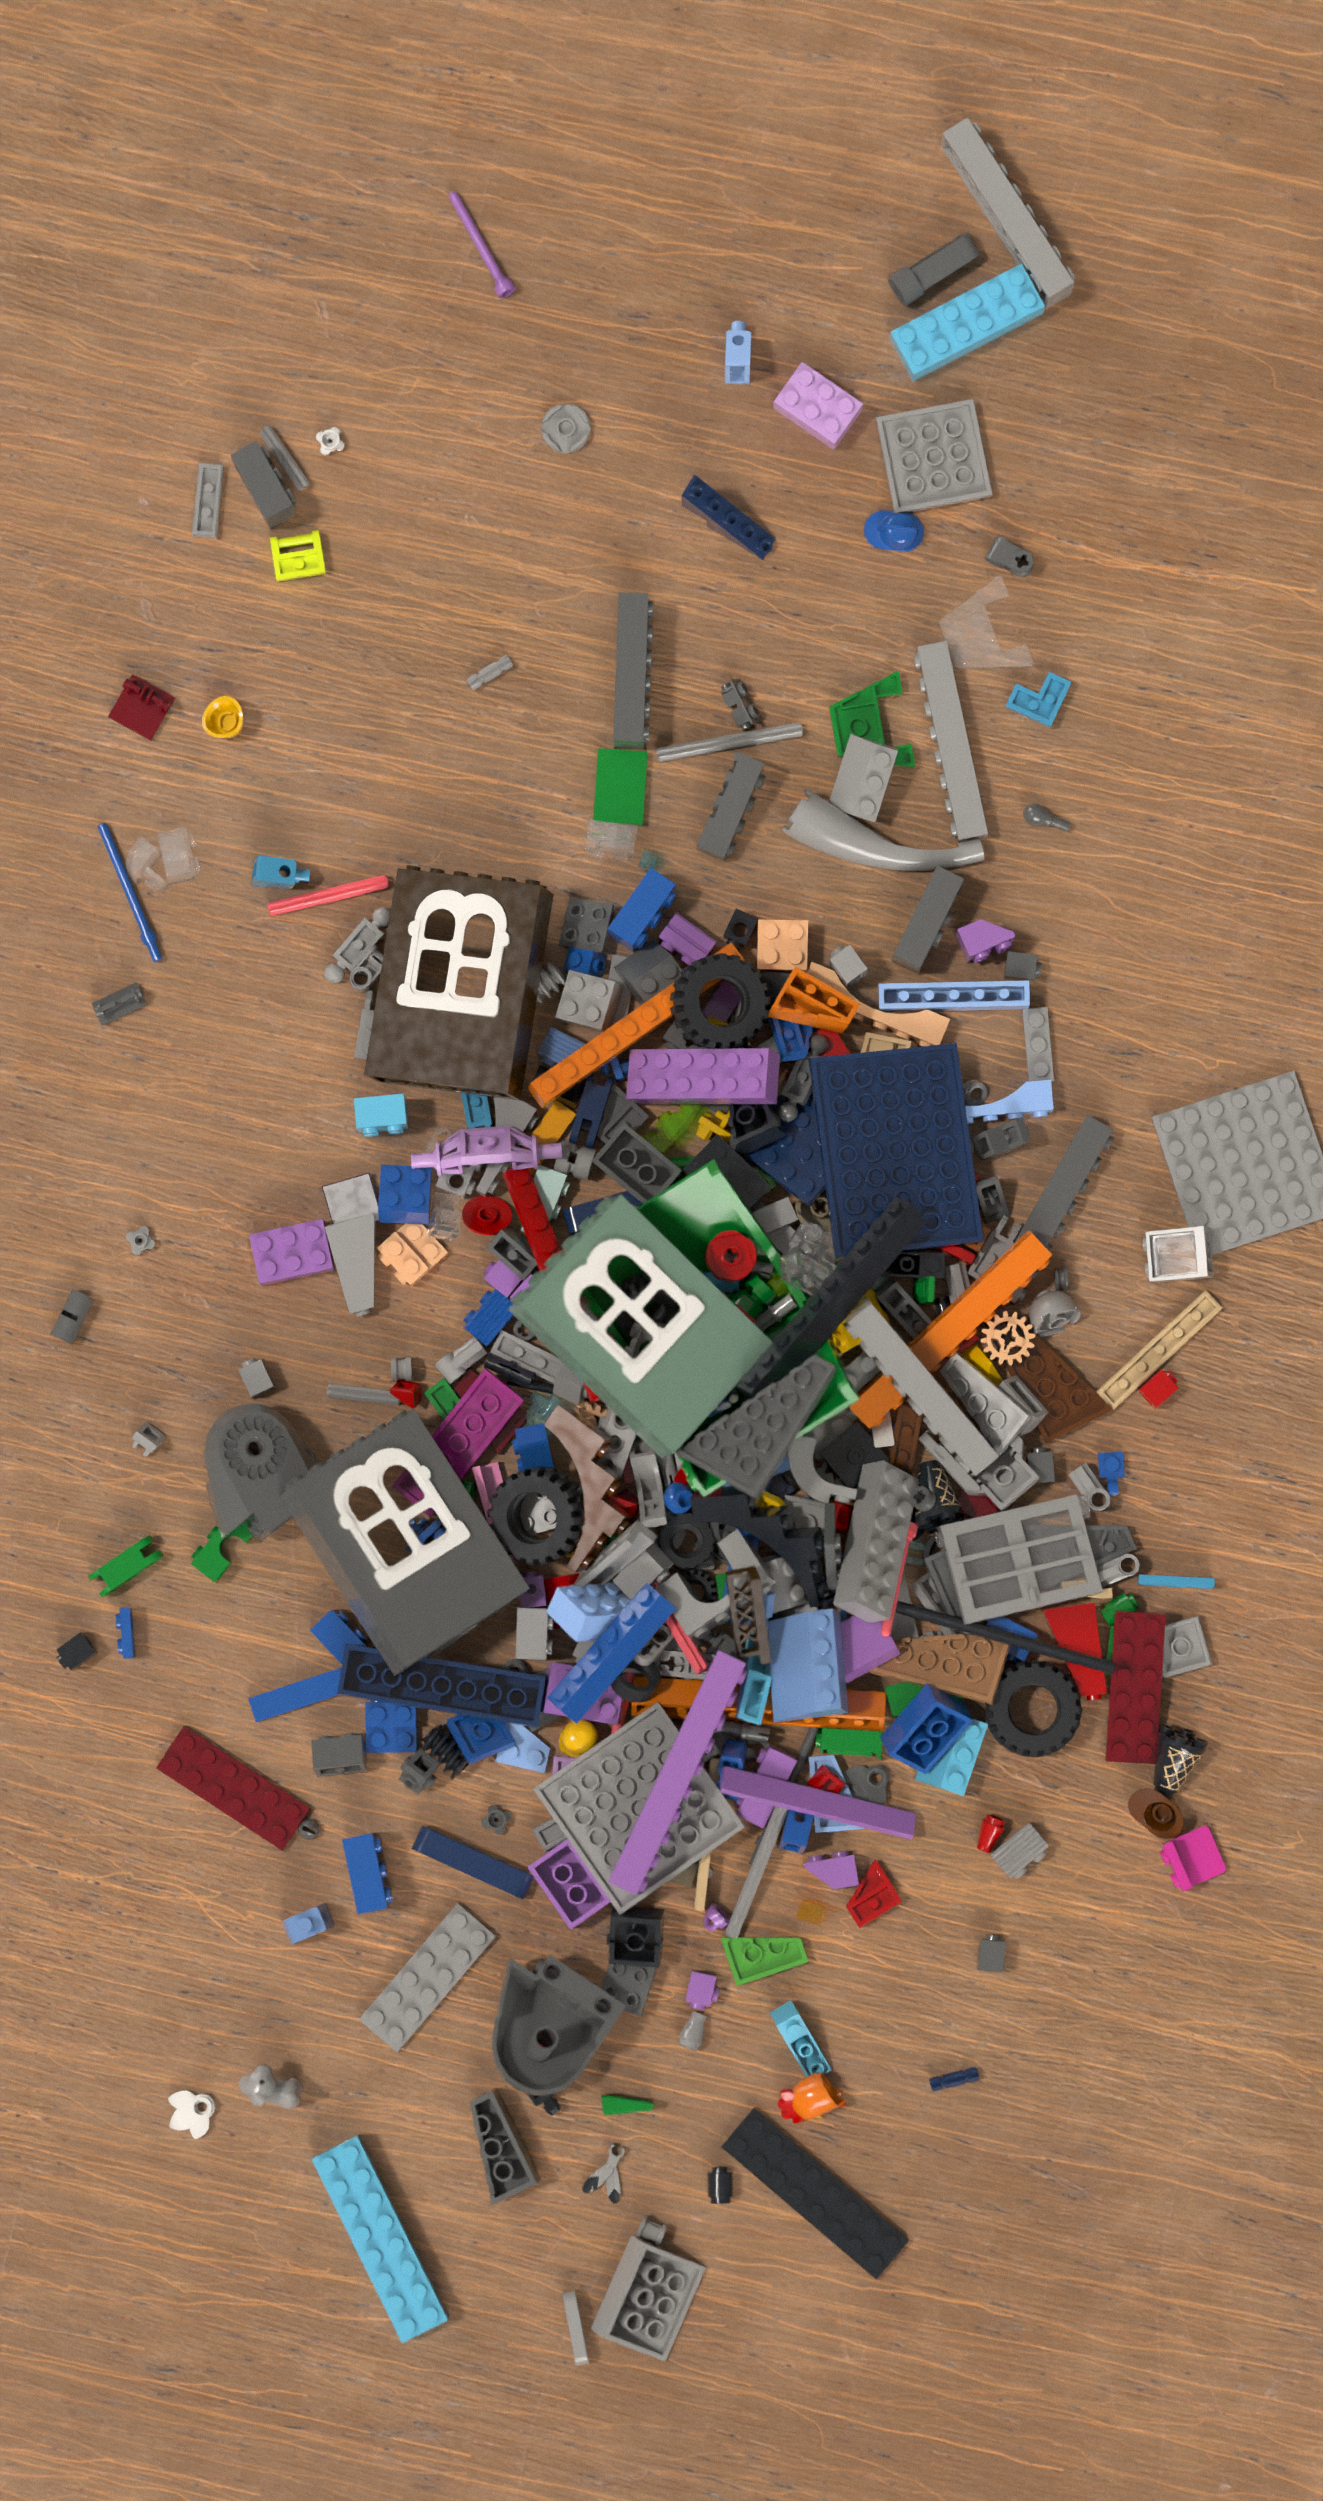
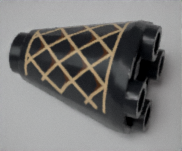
M930 1460L919 1464L917 1479H919L918 1487L924 1486L935 1493L936 1501L929 1511L923 1512L915 1508V1524L918 1528L926 1529L928 1534L938 1532L936 1528L938 1526L964 1521L965 1512L938 1461Z
M1161 1724L1157 1738L1153 1785L1155 1786L1154 1790L1160 1792L1165 1797L1172 1798L1205 1753L1208 1742L1194 1737L1195 1732L1189 1729L1181 1728L1180 1731H1176L1175 1728L1169 1725Z

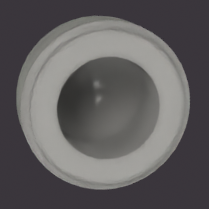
M979 1080L967 1081L963 1085L964 1100L971 1106L980 1105L987 1097V1087ZM976 1088H980L981 1094L979 1098L971 1099V1092Z

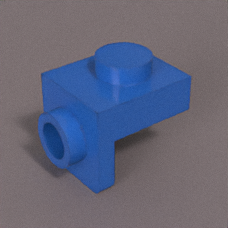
M569 947L563 971L568 973L569 970L601 978L605 970L606 956L592 950Z

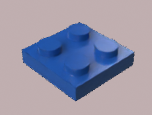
M462 1715L447 1719V1726L469 1765L514 1747L515 1740L504 1722Z

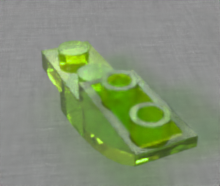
M680 1104V1110L673 1114L671 1111L663 1113L657 1117L659 1121L655 1123L659 1133L654 1134L652 1131L642 1136V1138L661 1154H664L689 1129L701 1108V1104Z

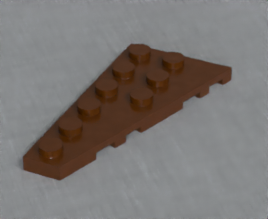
M1002 1304L994 1310L995 1314L1000 1318H1003L1004 1311H1007L1008 1317H1012L1014 1313L1007 1305L1003 1306ZM994 1316L989 1321L995 1322ZM1008 1322L1000 1323L994 1329L1002 1330L1006 1328ZM1017 1325L1016 1332L1025 1339L1022 1329ZM1010 1328L1005 1336L1001 1335V1338L1005 1341L1004 1350L1010 1342L1015 1340L1011 1338L1012 1328ZM1031 1329L1028 1331L1029 1334H1035ZM1036 1334L1035 1338L1029 1339V1342L1034 1344V1348L1026 1349L1030 1355L1028 1357L1021 1355V1363L1014 1359L1012 1366H1009L1007 1360H1004L1010 1376L1017 1375L1049 1412L1037 1425L1045 1444L1113 1410ZM992 1340L999 1352L1000 1347L997 1341ZM1014 1347L1009 1350L1008 1355L1016 1354L1022 1348Z

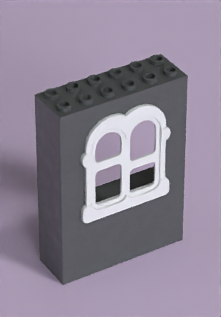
M405 1410L387 1423L388 1426L385 1423L381 1424L366 1436L367 1439L362 1436L352 1442L351 1446L346 1448V1452L342 1448L331 1455V1458L325 1461V1465L321 1461L310 1468V1471L304 1474L305 1477L302 1474L296 1476L289 1481V1484L283 1487L285 1492L280 1496L394 1676L516 1600L530 1589L415 1410L408 1414ZM393 1465H401L407 1468L424 1493L423 1500L405 1511L398 1509L383 1484L385 1470ZM359 1486L371 1488L383 1504L381 1511L363 1522L357 1520L348 1504L350 1492ZM432 1508L446 1527V1533L428 1545H422L410 1528L409 1520L426 1509ZM388 1518L395 1522L412 1549L410 1556L392 1567L385 1564L367 1535L370 1529Z

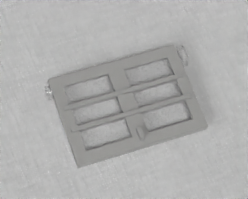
M1076 1494L939 1527L940 1532L935 1534L936 1542L939 1548L944 1547L964 1625L1103 1592L1084 1519L1090 1518V1507L1085 1494Z

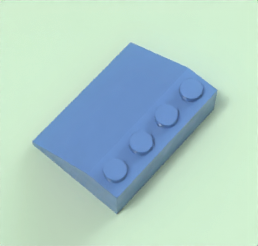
M825 1609L769 1621L767 1633L771 1657L769 1670L772 1677L771 1694L774 1722L849 1713L840 1613L834 1609Z

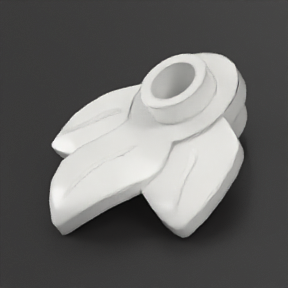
M179 2091L168 2098L170 2104L177 2109L170 2121L169 2126L171 2129H190L194 2139L203 2136L207 2132L209 2117L212 2116L215 2110L214 2100L209 2095H194L190 2091ZM200 2102H205L207 2104L206 2111H200L198 2109V2104Z

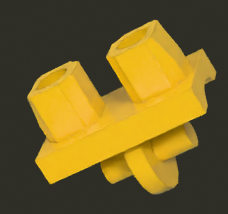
M718 1110L715 1116L706 1111L698 1121L700 1125L696 1135L708 1141L714 1132L721 1136L730 1146V1138H732L728 1120L730 1110L727 1114Z

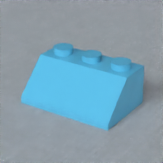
M973 1719L927 1774L917 1771L915 1780L964 1796L988 1724Z

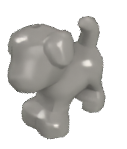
M265 2063L258 2065L253 2072L246 2074L239 2081V2089L245 2096L251 2099V2103L254 2106L270 2103L280 2105L283 2108L294 2109L300 2104V2094L304 2089L302 2083L295 2078L287 2081L276 2079L273 2076L272 2068Z

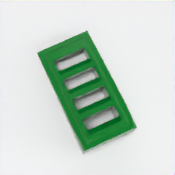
M934 1276L915 1279L913 1281L912 1300L917 1305H932L935 1294Z
M608 2094L601 2095L603 2115L605 2116L654 2109V2103L651 2101Z

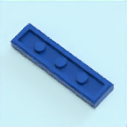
M341 1668L248 1698L255 1721L259 1722L338 1696L337 1691Z

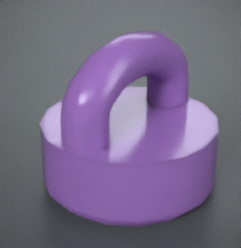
M712 1904L706 1909L707 1914L703 1922L708 1931H714L718 1927L723 1929L729 1923L727 1914L717 1904Z

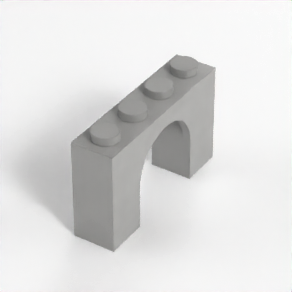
M737 1529L717 1543L733 1570L755 1565L761 1578L763 1595L771 1590V1586L776 1583V1580L746 1533ZM678 1573L657 1587L660 1594L676 1608L673 1614L686 1635L694 1640L705 1638L713 1627L717 1624H724L731 1618L728 1594L717 1602L703 1603L699 1600L687 1579ZM746 1576L734 1578L733 1585L741 1588L747 1581ZM742 1596L737 1601L736 1606L743 1609L748 1604L749 1599Z

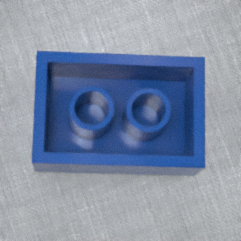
M650 868L608 927L609 936L632 952L636 948L641 949L648 940L647 932L651 927L655 929L662 920L663 913L661 912L665 907L669 909L677 898L676 884L653 868Z
M927 1683L880 1738L889 1756L927 1774L973 1719L963 1701Z
M375 1833L342 1839L357 1914L389 1908V1902L393 1901L391 1887H386L384 1877H388L386 1862H381L379 1852H383L381 1838L376 1837Z

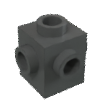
M420 1748L412 1758L409 1756L400 1767L403 1771L398 1780L405 1787L419 1794L424 1788L430 1789L437 1779L435 1773L440 1763Z

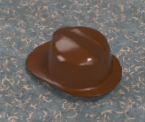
M1147 1788L1140 1789L1131 1795L1128 1802L1130 1814L1152 1834L1159 1838L1168 1839L1180 1833L1183 1828L1184 1819L1178 1804L1173 1799L1165 1797L1156 1790Z

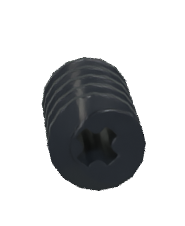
M439 1724L419 1743L425 1742L422 1748L424 1752L432 1749L430 1753L432 1758L439 1756L437 1761L440 1765L446 1763L443 1772L453 1771L450 1779L454 1780L469 1763L465 1756L461 1755L460 1747L454 1748L456 1740H447L450 1732L440 1733L443 1725Z

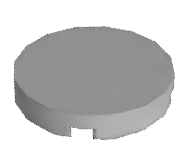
M559 404L549 409L543 417L541 426L542 437L547 446L555 452L563 454L574 453L581 449L588 441L591 431L589 419L585 412L572 404Z

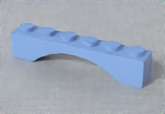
M1051 1080L1025 1082L1017 1091L1004 1099L980 1106H965L967 1123H974L973 1119L983 1118V1122L998 1121V1117L1008 1116V1120H1014L1023 1117L1025 1114H1033V1118L1048 1117V1113L1054 1110Z

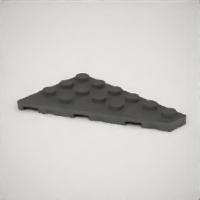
M813 1355L802 1366L791 1370L790 1374L781 1381L766 1387L755 1398L744 1402L743 1406L729 1416L725 1415L712 1424L708 1430L696 1435L695 1439L682 1448L679 1447L675 1453L758 1500L838 1369L834 1365Z

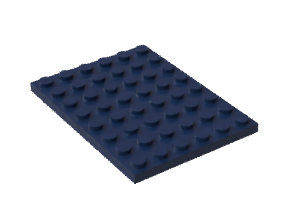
M957 1043L810 1058L809 1068L835 1258L845 1257L850 1252L855 1243L861 1239L871 1224L877 1220L895 1197L911 1203L926 1221L902 1251L982 1242V1226Z

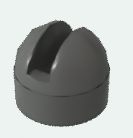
M312 1819L304 1820L299 1825V1833L304 1839H313L319 1833V1825ZM303 1825L315 1829L314 1834L302 1830Z

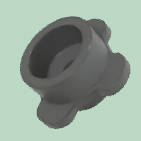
M491 1805L488 1808L486 1818L482 1819V1826L493 1829L498 1835L503 1834L505 1824L511 1820V1814L507 1811L499 1810L496 1805ZM495 1817L499 1819L498 1822H494Z

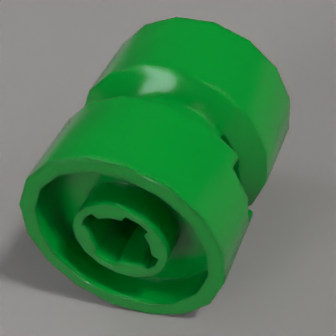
M752 1274L744 1283L745 1289H739L730 1300L735 1305L738 1304L755 1320L763 1312L762 1306L769 1305L778 1295L759 1277Z

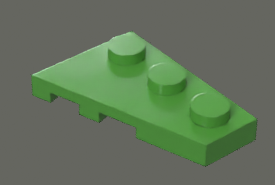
M720 1937L736 1986L808 1962L801 1938L738 1937L734 1939L731 1937Z

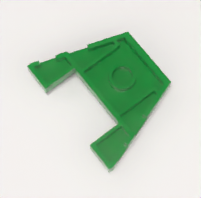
M899 671L829 706L837 757L843 758L850 734L885 744L877 699L902 695ZM912 745L896 746L895 748H898V753L894 765L914 768L915 762Z

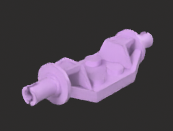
M512 1126L460 1129L441 1144L435 1142V1150L433 1152L411 1153L412 1169L434 1167L437 1169L438 1177L442 1176V1174H463V1165L476 1166L485 1163L502 1164L504 1162H512L513 1170L531 1167L537 1170L540 1159L563 1158L562 1143L539 1145V1142H536V1135H532L531 1138ZM515 1143L530 1148V1150L515 1147ZM457 1147V1151L443 1156L447 1152Z

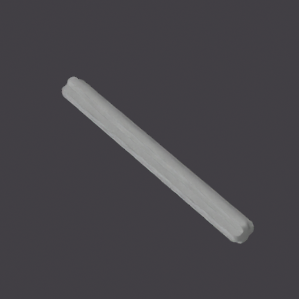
M798 722L660 747L656 750L658 761L663 762L801 737L803 735L802 724Z
M775 1806L725 1931V1935L736 1939L739 1936L789 1809Z

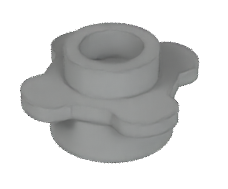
M145 1226L140 1227L134 1233L129 1232L126 1235V1240L130 1242L132 1246L131 1251L134 1255H140L142 1251L151 1250L155 1246L154 1240L149 1236V1229ZM141 1238V1239L143 1240V1242H142V1243H139V1242H138V1239Z

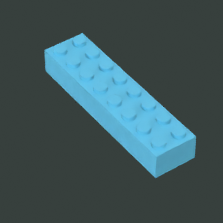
M359 2134L313 2157L312 2161L401 2342L404 2343L447 2321L449 2316Z

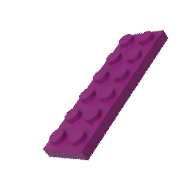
M487 1368L483 1370L432 1435V1438L460 1481L525 1401L523 1397ZM406 1468L392 1487L415 1505L424 1499V1493ZM432 1508L423 1511L430 1518L436 1513Z

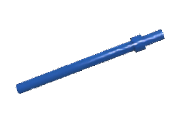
M107 823L97 826L142 933L140 937L143 945H147L153 962H159L163 958L156 944L158 939L154 930L151 931Z

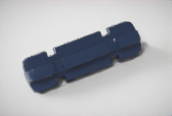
M972 2067L964 2072L960 2070L944 2074L940 2078L939 2076L929 2079L932 2091L942 2090V2087L950 2088L966 2084V2081H969V2083L978 2081L979 2074L977 2068Z

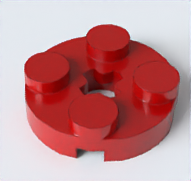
M737 1231L721 1232L707 1246L705 1252L706 1265L718 1280L726 1282L742 1280L752 1271L755 1265V1246L749 1238H746ZM727 1250H731L732 1254H737L734 1263L725 1260L724 1256L727 1255Z

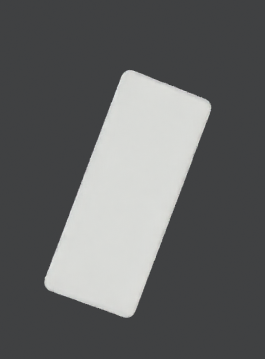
M890 1410L885 1414L886 1419L879 1426H872L874 1446L876 1448L895 1445Z

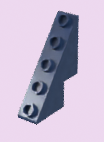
M693 476L681 495V506L706 520L707 527L763 560L767 553L772 550L776 539L698 476Z

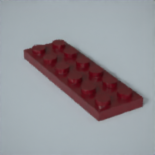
M1115 1610L1112 1662H1116L1113 1675L1110 1677L1105 1761L1155 1764L1166 1613Z
M186 1726L182 1727L156 1769L282 1851L310 1810L308 1806Z

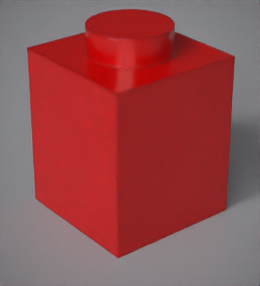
M1161 1369L1138 1392L1156 1409L1178 1389L1176 1385L1178 1380L1170 1371L1165 1373Z

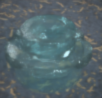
M644 849L638 868L643 869L644 873L655 866L657 856L653 855V849L651 851Z

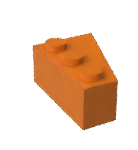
M795 966L769 1010L768 1017L843 1034L860 1003Z

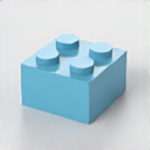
M404 1094L354 1098L356 1129L359 1134H364V1137L379 1136V1132L382 1131L389 1132V1135L403 1134V1129H409L407 1102Z

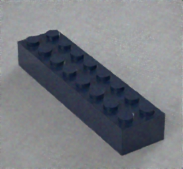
M345 1644L337 1695L537 1728L546 1677L429 1657L422 1658L394 1676L378 1649Z

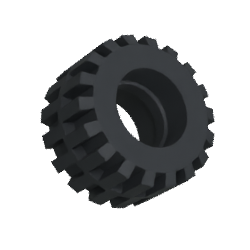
M641 1272L640 1276H637L636 1273L631 1275L632 1279H625L622 1282L623 1287L618 1286V1288L630 1300H635L651 1283V1277L646 1272ZM659 1289L650 1298V1300L658 1301L659 1304L653 1310L644 1313L651 1320L668 1324L679 1313L680 1305L665 1290ZM623 1310L617 1317L625 1333L630 1335L633 1324L638 1323V1321L627 1311Z

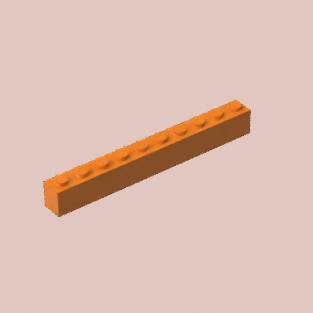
M732 942L714 954L726 953L729 956L734 954L740 956V960L745 961ZM713 979L707 982L702 987L699 998L717 987L725 979ZM674 983L532 1081L527 1089L540 1107L543 1109L674 1017L675 1014L671 1015L670 1010L673 1007L670 995L675 990Z
M1028 1230L907 1345L908 1348L932 1375L941 1366L939 1363L946 1356L949 1358L959 1349L957 1345L964 1339L969 1340L977 1332L976 1327L982 1321L984 1323L988 1322L995 1315L996 1312L994 1310L1000 1304L1006 1305L1014 1297L1012 1293L1019 1286L1021 1288L1025 1287L1032 1280L1031 1275L1037 1269L1041 1271L1050 1263L1049 1258L1052 1254ZM882 1371L857 1393L859 1400L848 1406L869 1429L873 1425L875 1427L879 1426L886 1419L885 1414L891 1408L895 1410L904 1402L903 1396L891 1383L894 1379L893 1376L890 1375L887 1378Z
M646 1676L634 1677V1686H648L649 1683ZM660 1678L654 1694L648 1700L639 1703L632 1702L631 1716L640 1715L658 1702L669 1718L685 1719L703 1681L699 1679ZM737 1683L733 1692L737 1693L731 1707H725L722 1715L726 1716L725 1720L742 1723L745 1720L736 1718L739 1684ZM770 1684L761 1724L884 1732L886 1692L847 1689L849 1712L847 1714L774 1722Z

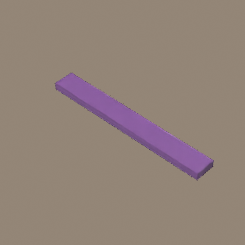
M726 1766L722 1769L720 1793L910 1840L914 1836L915 1813Z

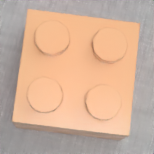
M758 919L757 970L760 973L762 971L790 974L796 966L807 973L808 920Z

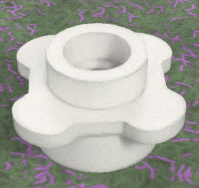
M333 427L330 430L317 433L316 439L321 444L320 451L323 455H329L331 451H341L344 448V443L339 437L340 431L338 428Z

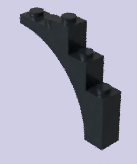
M733 1486L719 1487L705 1497L697 1489L692 1495L690 1502L695 1522H715L733 1526L752 1534L768 1544L786 1561L796 1574L805 1591L810 1608L820 1607L828 1596V1586L824 1582L822 1575L823 1564L819 1559L825 1552L824 1535L822 1534L821 1527L793 1529V1517L789 1514L788 1506L759 1508L760 1497L757 1500Z

